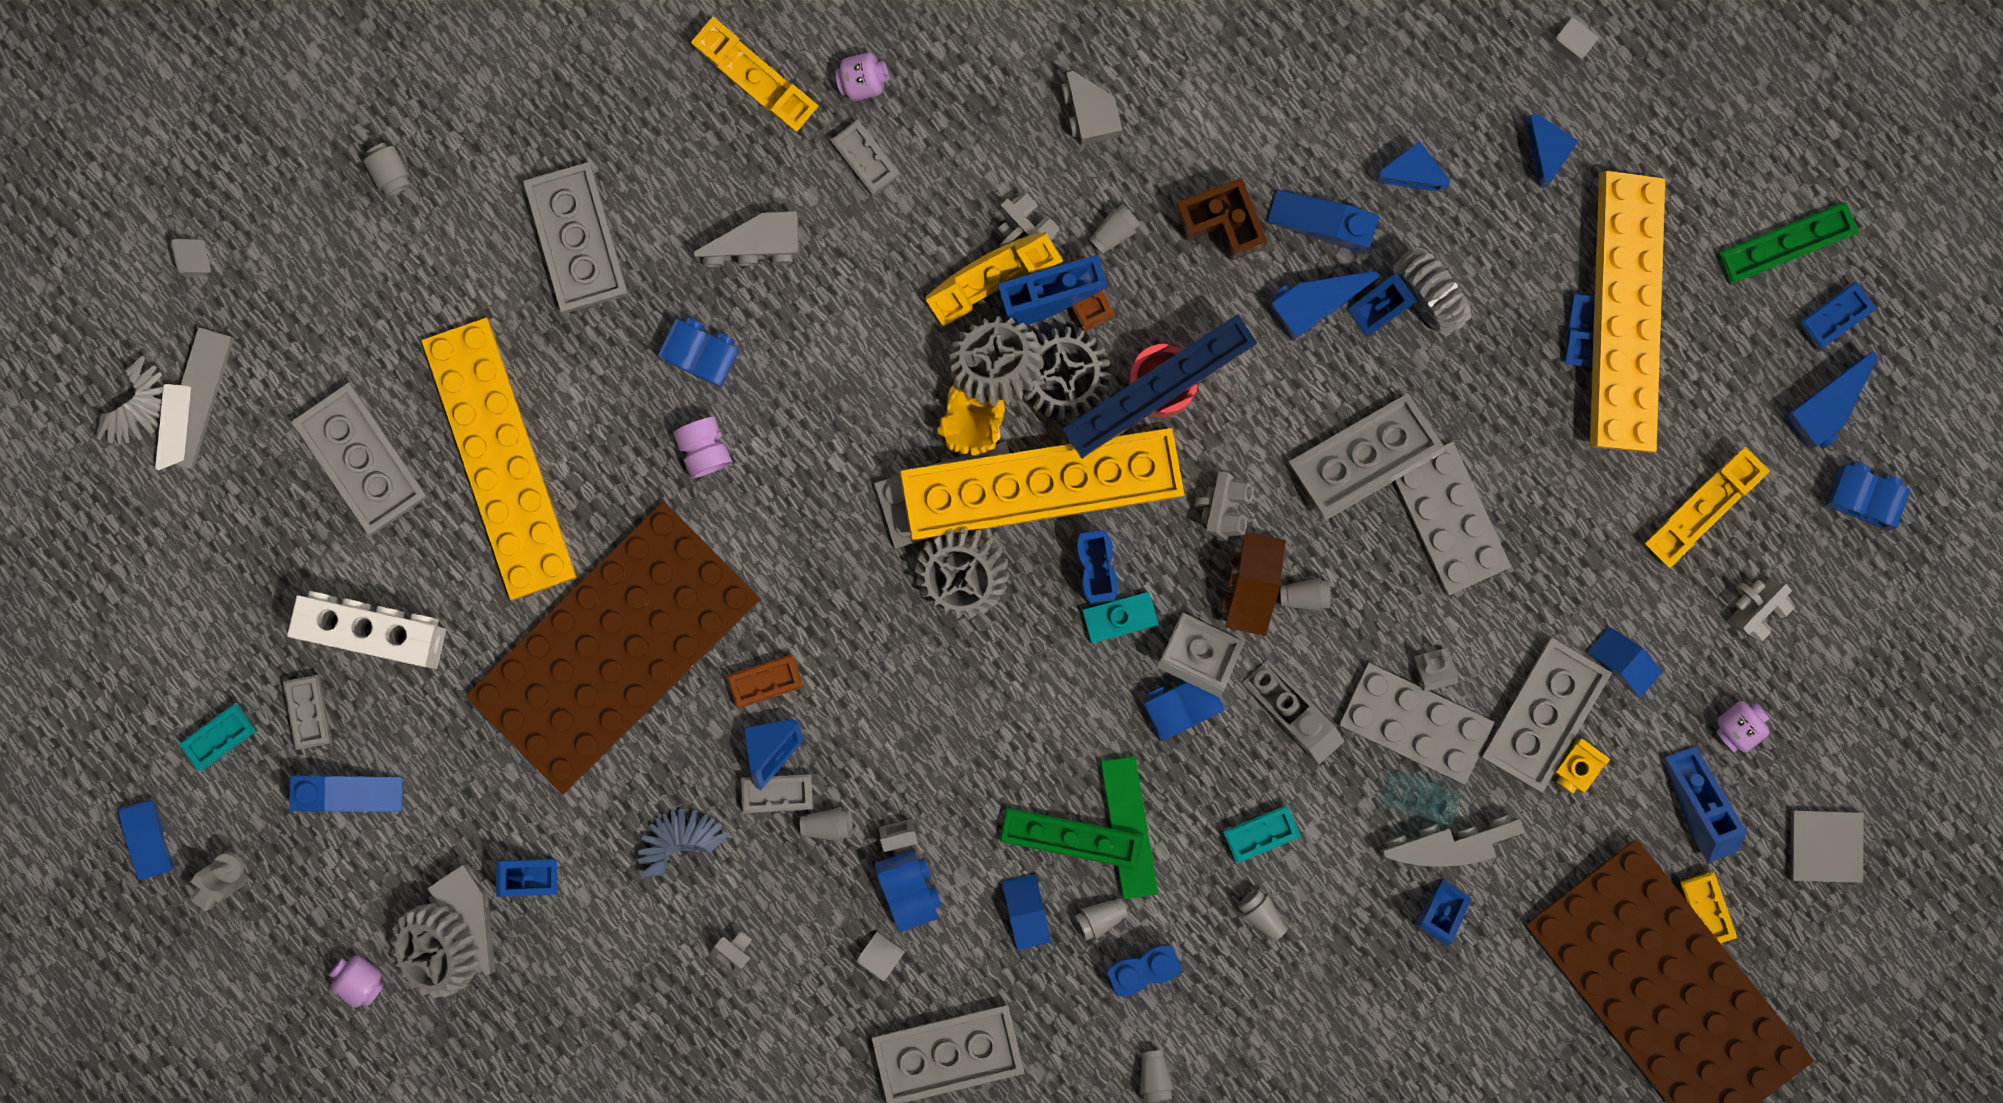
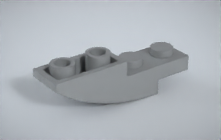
M1509 815L1490 820L1491 827L1478 831L1476 826L1456 832L1457 839H1453L1450 828L1440 829L1439 824L1420 829V837L1407 841L1406 835L1386 841L1387 848L1380 850V853L1384 858L1419 866H1460L1497 857L1492 845L1493 843L1525 833L1521 819L1511 820Z

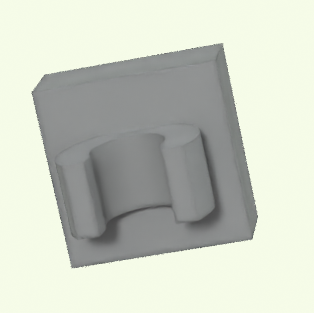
M1448 648L1414 656L1415 666L1425 692L1458 683V674Z
M913 819L879 827L880 840L884 852L895 850V854L899 855L910 851V845L918 844Z
M742 931L732 943L725 937H722L710 955L734 975L738 976L750 960V957L743 953V951L752 939Z

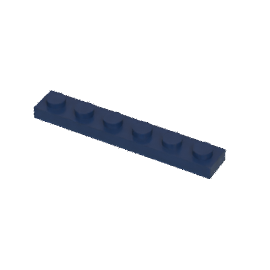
M1237 314L1063 428L1062 431L1082 460L1257 345V342Z

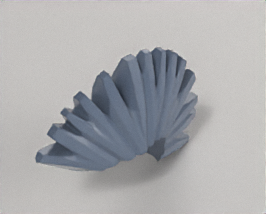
M679 809L678 816H676L675 810L671 811V823L666 813L662 814L664 823L658 817L655 819L658 828L652 823L649 825L658 838L643 835L641 839L654 846L639 850L638 855L645 856L638 859L639 864H653L641 873V877L648 878L665 875L669 855L673 852L704 851L710 853L729 835L727 832L717 835L723 826L720 823L714 825L715 818L708 821L709 815L707 814L697 824L696 810H693L687 826L684 809Z

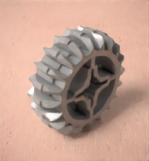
M1416 247L1402 255L1399 261L1393 265L1394 274H1399L1417 300L1413 305L1414 308L1437 333L1448 336L1462 328L1471 318L1470 306L1462 290L1458 287L1448 270L1442 266L1440 261L1435 259L1433 254L1428 253L1425 249Z
M997 316L994 323H989L984 318L982 326L977 327L971 323V332L965 333L960 331L959 338L961 342H953L952 349L954 353L949 354L950 373L952 378L955 379L956 387L960 392L964 391L965 396L969 400L976 397L980 405L989 400L994 408L998 400H1004L1009 406L1010 397L1016 396L1022 400V390L1033 391V381L1040 380V369L1044 365L1042 347L1038 343L1035 333L1033 331L1029 332L1024 322L1017 325L1016 321L1011 317L1006 323H1003L1002 318ZM973 372H978L979 375H986L989 378L978 376Z
M1065 327L1064 337L1060 338L1057 328H1052V340L1048 341L1045 334L1040 333L1038 335V339L1042 344V356L1053 349L1055 366L1048 371H1044L1040 376V380L1033 381V391H1028L1024 395L1026 401L1031 400L1035 396L1038 398L1033 405L1035 411H1038L1043 404L1048 406L1045 411V417L1050 418L1053 409L1059 410L1058 419L1060 421H1063L1065 418V410L1071 411L1073 420L1078 419V407H1081L1085 414L1091 411L1087 403L1089 400L1097 406L1100 405L1102 400L1095 394L1096 391L1107 394L1109 390L1100 381L1111 380L1110 373L1101 372V369L1110 366V360H1098L1105 353L1104 347H1100L1095 351L1091 349L1096 342L1095 337L1089 338L1086 344L1083 343V330L1078 331L1076 339L1070 338V327ZM1064 347L1079 350L1090 362L1075 363L1070 361L1064 351ZM1060 358H1062L1063 365L1066 366L1068 371H1075L1074 376L1070 375L1068 384L1070 390L1067 389L1066 382H1064L1062 377L1054 376L1055 372L1060 370ZM1093 372L1094 377L1090 388L1085 394L1076 399L1074 382L1078 378L1085 376V374ZM1055 384L1059 386L1063 391L1066 401L1051 398L1043 392L1039 385Z
M962 527L959 534L954 533L952 528L948 529L946 536L938 535L934 536V539H928L924 544V549L920 550L917 556L920 561L915 566V572L920 574L916 580L917 585L925 586L922 591V597L932 596L931 606L935 607L938 604L944 606V615L948 614L950 609L955 610L957 619L962 617L964 611L967 612L970 618L976 616L978 610L984 614L988 612L990 605H997L1000 600L999 595H1003L1007 588L1005 582L1009 578V572L1004 569L1008 565V559L999 558L1003 552L1002 547H991L994 541L993 536L986 540L980 538L982 535L981 529L976 530L974 535L969 534L967 527ZM979 561L986 570L988 581L983 578L984 574L978 569L977 564ZM937 564L941 566L940 570L945 574L946 582L940 577ZM967 566H970L967 572H965V574L960 573V575L957 578H955L959 570L964 571L967 568Z
M436 903L419 905L403 914L398 919L399 922L396 926L392 928L394 935L390 939V942L395 946L390 954L397 958L395 967H400L403 971L401 979L408 978L411 989L419 987L422 996L430 994L433 999L451 996L465 988L477 973L475 967L480 962L475 956L479 948L472 944V939L475 935L469 934L466 930L468 923H461L458 913L450 914L448 906L439 907Z

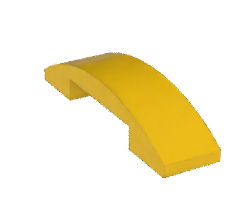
M712 17L691 41V44L724 75L796 133L819 107L794 84L787 82L741 43L740 39L715 17Z
M1046 231L1036 233L1006 244L975 260L941 283L925 298L942 326H945L973 311L972 304L998 291L999 283L1023 277L1029 273L1033 274L1050 269L1063 262V258Z
M1747 447L1742 448L1676 510L1645 542V545L1670 569L1742 496H1745L1770 470Z

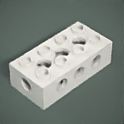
M309 591L308 597L297 595L287 637L437 669L446 633V628L437 626L438 619L412 614L411 619L407 620L404 619L405 612L377 606L376 612H371L370 604L344 598L342 605L336 604L337 597ZM335 615H337L338 623L336 627L332 629V618ZM371 622L372 632L366 637L365 627ZM405 629L407 637L405 642L400 644L399 634Z

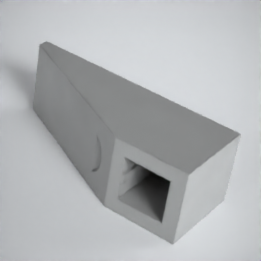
M797 211L761 213L694 251V257L697 262H703L704 267L724 266V261L737 260L740 266L758 265V259H772V264L778 265L793 263V258H800Z
M1268 659L1242 682L1318 765L1344 742L1336 727Z
M464 864L430 886L428 890L432 896L428 899L431 904L436 903L439 907L448 906L450 914L458 913L459 921L461 923H468L466 926L467 932L475 935L472 939V944L479 948L475 956L480 962L476 965L475 970L477 973L483 971L485 976H488L495 972L488 893L469 864Z

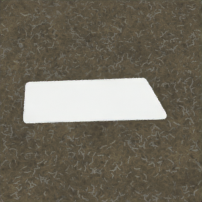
M165 384L163 386L156 470L184 460L191 394L190 386Z

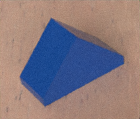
M1539 114L1530 115L1525 123L1539 186L1542 188L1547 187L1554 179L1578 140Z
M1419 141L1383 168L1377 176L1376 183L1445 192L1449 187L1450 179Z
M1395 273L1348 308V310L1368 337L1410 309L1417 300L1399 274Z
M1611 627L1606 629L1587 652L1588 655L1602 667L1612 672L1616 679L1639 698L1643 696L1662 673L1661 669L1643 647Z
M790 719L745 728L749 766L755 788L761 791L804 741L798 721Z
M557 859L496 861V897L557 894Z
M1036 874L1002 881L1017 950L1051 943Z
M1442 880L1413 925L1440 943L1450 946L1472 898L1445 880Z

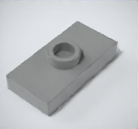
M856 120L831 139V143L872 196L900 176L898 170L859 120Z
M320 675L284 681L295 750L332 744Z
M812 774L773 776L761 791L755 788L753 778H741L743 813L813 809Z

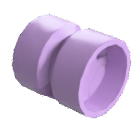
M715 417L692 422L673 432L679 450L687 452L684 462L691 479L715 472L732 463L726 445L718 442L722 434Z

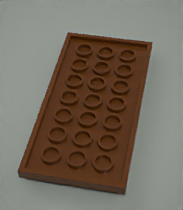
M663 501L465 697L564 795L762 599Z
M1636 838L1526 923L1530 931L1667 1103H1760L1814 1062L1805 1048Z

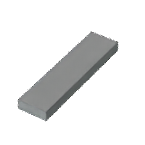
M198 327L181 385L191 387L184 460L175 465L194 470L234 338Z

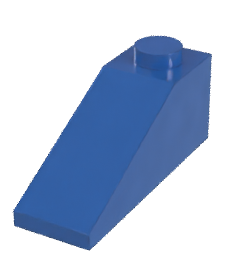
M1277 190L1267 223L1365 254L1370 247L1380 215L1346 204Z
M1097 254L999 283L998 288L1007 321L1012 317L1017 325L1023 322L1025 325L1043 321L1108 288Z
M1376 271L1299 283L1294 288L1287 284L1272 295L1275 301L1271 303L1269 309L1294 341L1375 283L1380 276Z
M1874 351L1862 357L1784 416L1808 449L1818 445L1821 449H1824L1839 438L1836 432L1845 426L1878 358Z
M1694 746L1665 757L1664 762L1690 833L1706 861L1709 863L1738 852L1747 831L1697 747Z
M290 776L289 811L402 812L403 777Z

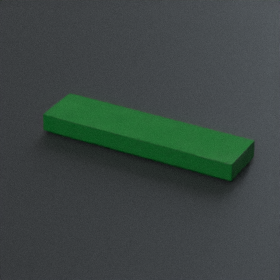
M1843 202L1728 248L1717 255L1728 281L1732 285L1857 235L1859 231L1847 203Z
M1136 757L1102 761L1101 767L1111 827L1144 835L1137 869L1118 866L1123 899L1158 894Z
M1007 807L1000 842L1136 870L1144 835Z

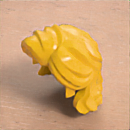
M954 382L948 392L947 414L941 418L940 426L937 427V433L945 437L947 448L955 452L961 451V454H968L971 450V455L979 456L988 450L991 451L995 448L996 442L1001 437L999 427L1004 418V400H998L995 408L990 404L989 400L980 405L976 397L969 400L965 396L964 391L960 392Z

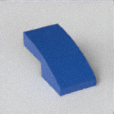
M1573 292L1565 364L1593 367L1595 294Z
M154 799L119 808L118 812L124 837L138 879L142 880L173 871L174 863L163 836L164 826Z

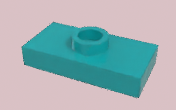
M1150 592L1082 610L1091 644L1159 625Z
M235 703L183 740L179 745L197 771L203 772L257 733L258 730L239 703Z
M1288 805L1222 831L1236 864L1301 837Z

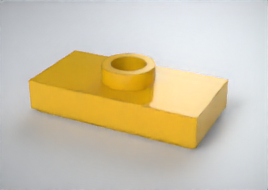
M1713 870L1679 881L1686 901L1720 943L1738 938Z

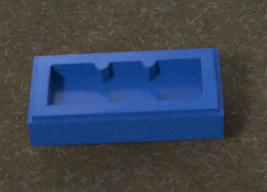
M1855 281L1798 324L1819 351L1877 308Z

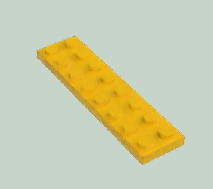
M1612 171L1599 173L1590 447L1647 453L1657 452L1665 204L1664 178Z
M484 318L423 339L422 343L510 600L513 601L576 579L577 575L489 319Z
M1172 428L1117 436L1082 460L1073 446L1067 444L899 472L911 541L934 538V536L938 535L946 536L947 530L951 528L954 533L959 534L962 527H967L968 531L971 532L979 529H990L1185 496Z

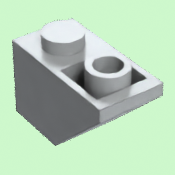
M1067 72V83L1061 84L1065 104L1071 103L1074 116L1069 117L1073 138L1079 136L1081 145L1121 137L1122 127L1115 97L1076 72Z

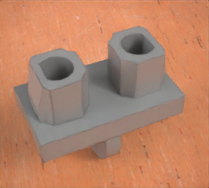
M1027 192L1018 196L1012 202L1008 198L1000 205L1002 209L999 212L1015 228L1013 231L1006 222L998 228L1006 237L1001 243V247L1021 239V237L1024 238L1045 231L1052 241L1059 232V226L1048 216L1036 226L1027 219L1038 208L1036 202Z
M1219 471L1216 487H1208L1206 498L1198 497L1194 502L1195 508L1203 510L1201 521L1208 523L1206 531L1217 536L1218 541L1224 542L1229 541V536L1244 535L1247 517L1243 514L1235 513L1236 503L1250 504L1253 498L1254 487L1248 482L1236 479L1229 472Z
M1770 577L1764 583L1757 580L1751 587L1741 582L1736 589L1742 597L1734 604L1738 610L1727 622L1735 630L1762 642L1772 630L1764 619L1771 612L1776 617L1782 619L1794 610L1795 606L1788 596L1792 590L1786 583L1780 584Z
M232 852L220 854L212 864L196 873L191 880V883L197 888L190 897V900L202 910L208 911L215 902H221L243 887L250 877L243 874L244 864L242 859Z

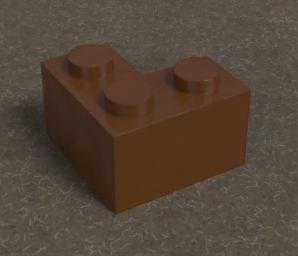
M1242 178L1177 202L1175 211L1187 241L1220 229L1232 261L1264 249L1268 242Z
M1245 532L1242 545L1235 544L1231 564L1237 565V567L1232 566L1228 581V587L1233 589L1232 593L1225 592L1221 612L1227 613L1225 628L1266 636L1281 584L1286 540Z

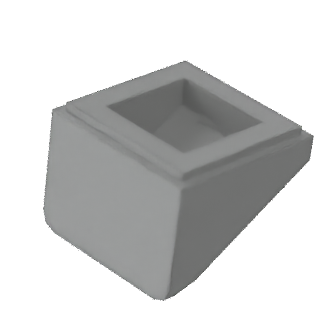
M1572 17L1551 45L1578 65L1599 37Z
M172 240L171 246L179 274L186 278H192L211 272L203 240Z
M876 932L856 962L882 981H885L905 951L879 932Z

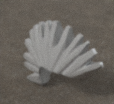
M143 355L126 370L130 381L133 383V387L136 388L135 395L116 410L109 413H101L96 439L101 440L105 431L108 430V443L113 444L115 433L118 444H121L122 435L125 442L130 443L129 428L138 440L142 439L137 422L150 434L155 432L152 424L159 428L160 424L153 416L160 419L161 414L158 411L161 412L160 404H162V399L156 398L154 395L162 393L163 386L151 388V386L162 374L159 372L154 376L152 375L157 368L155 365L143 374H140L146 358Z

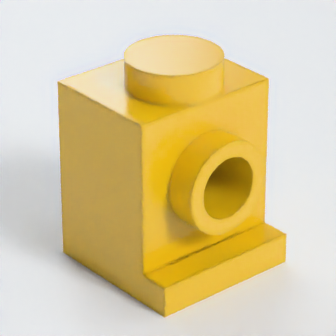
M1582 738L1575 739L1554 773L1559 777L1556 783L1571 794H1574L1576 790L1579 793H1585L1602 768L1607 765L1610 758ZM1578 762H1583L1586 765V772L1583 775H1578L1575 771V766Z

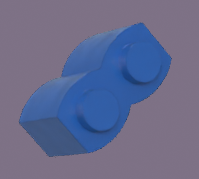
M686 317L684 322L675 319L658 354L659 359L722 389L740 352L738 348L734 347L736 341L720 332H717L715 337L703 332L705 326L689 317Z
M1851 462L1850 465L1840 466L1825 505L1882 529H1896L1911 491L1902 485L1903 480L1884 474L1882 478L1870 473L1871 468L1859 462Z
M1105 530L1080 533L1077 541V557L1081 567L1084 569L1082 590L1089 605L1112 602L1115 600L1118 592L1117 576L1110 565L1113 555L1112 543Z
M1179 678L1180 686L1170 691L1167 690L1166 686L1150 692L1146 694L1149 701L1142 705L1160 741H1164L1225 711L1219 697Z
M913 849L874 863L899 933L939 919L936 908L941 907L942 903L936 887L929 888L926 882V878L931 877L925 857L918 859Z
M1159 944L1148 948L1139 957H1126L1117 960L1106 971L1115 994L1123 997L1142 991L1149 983L1167 982L1175 978L1182 971L1173 946L1171 944Z

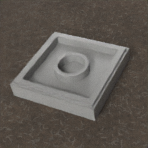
M1182 612L1157 668L1220 698L1245 642Z
M1791 811L1790 880L1863 883L1864 813Z

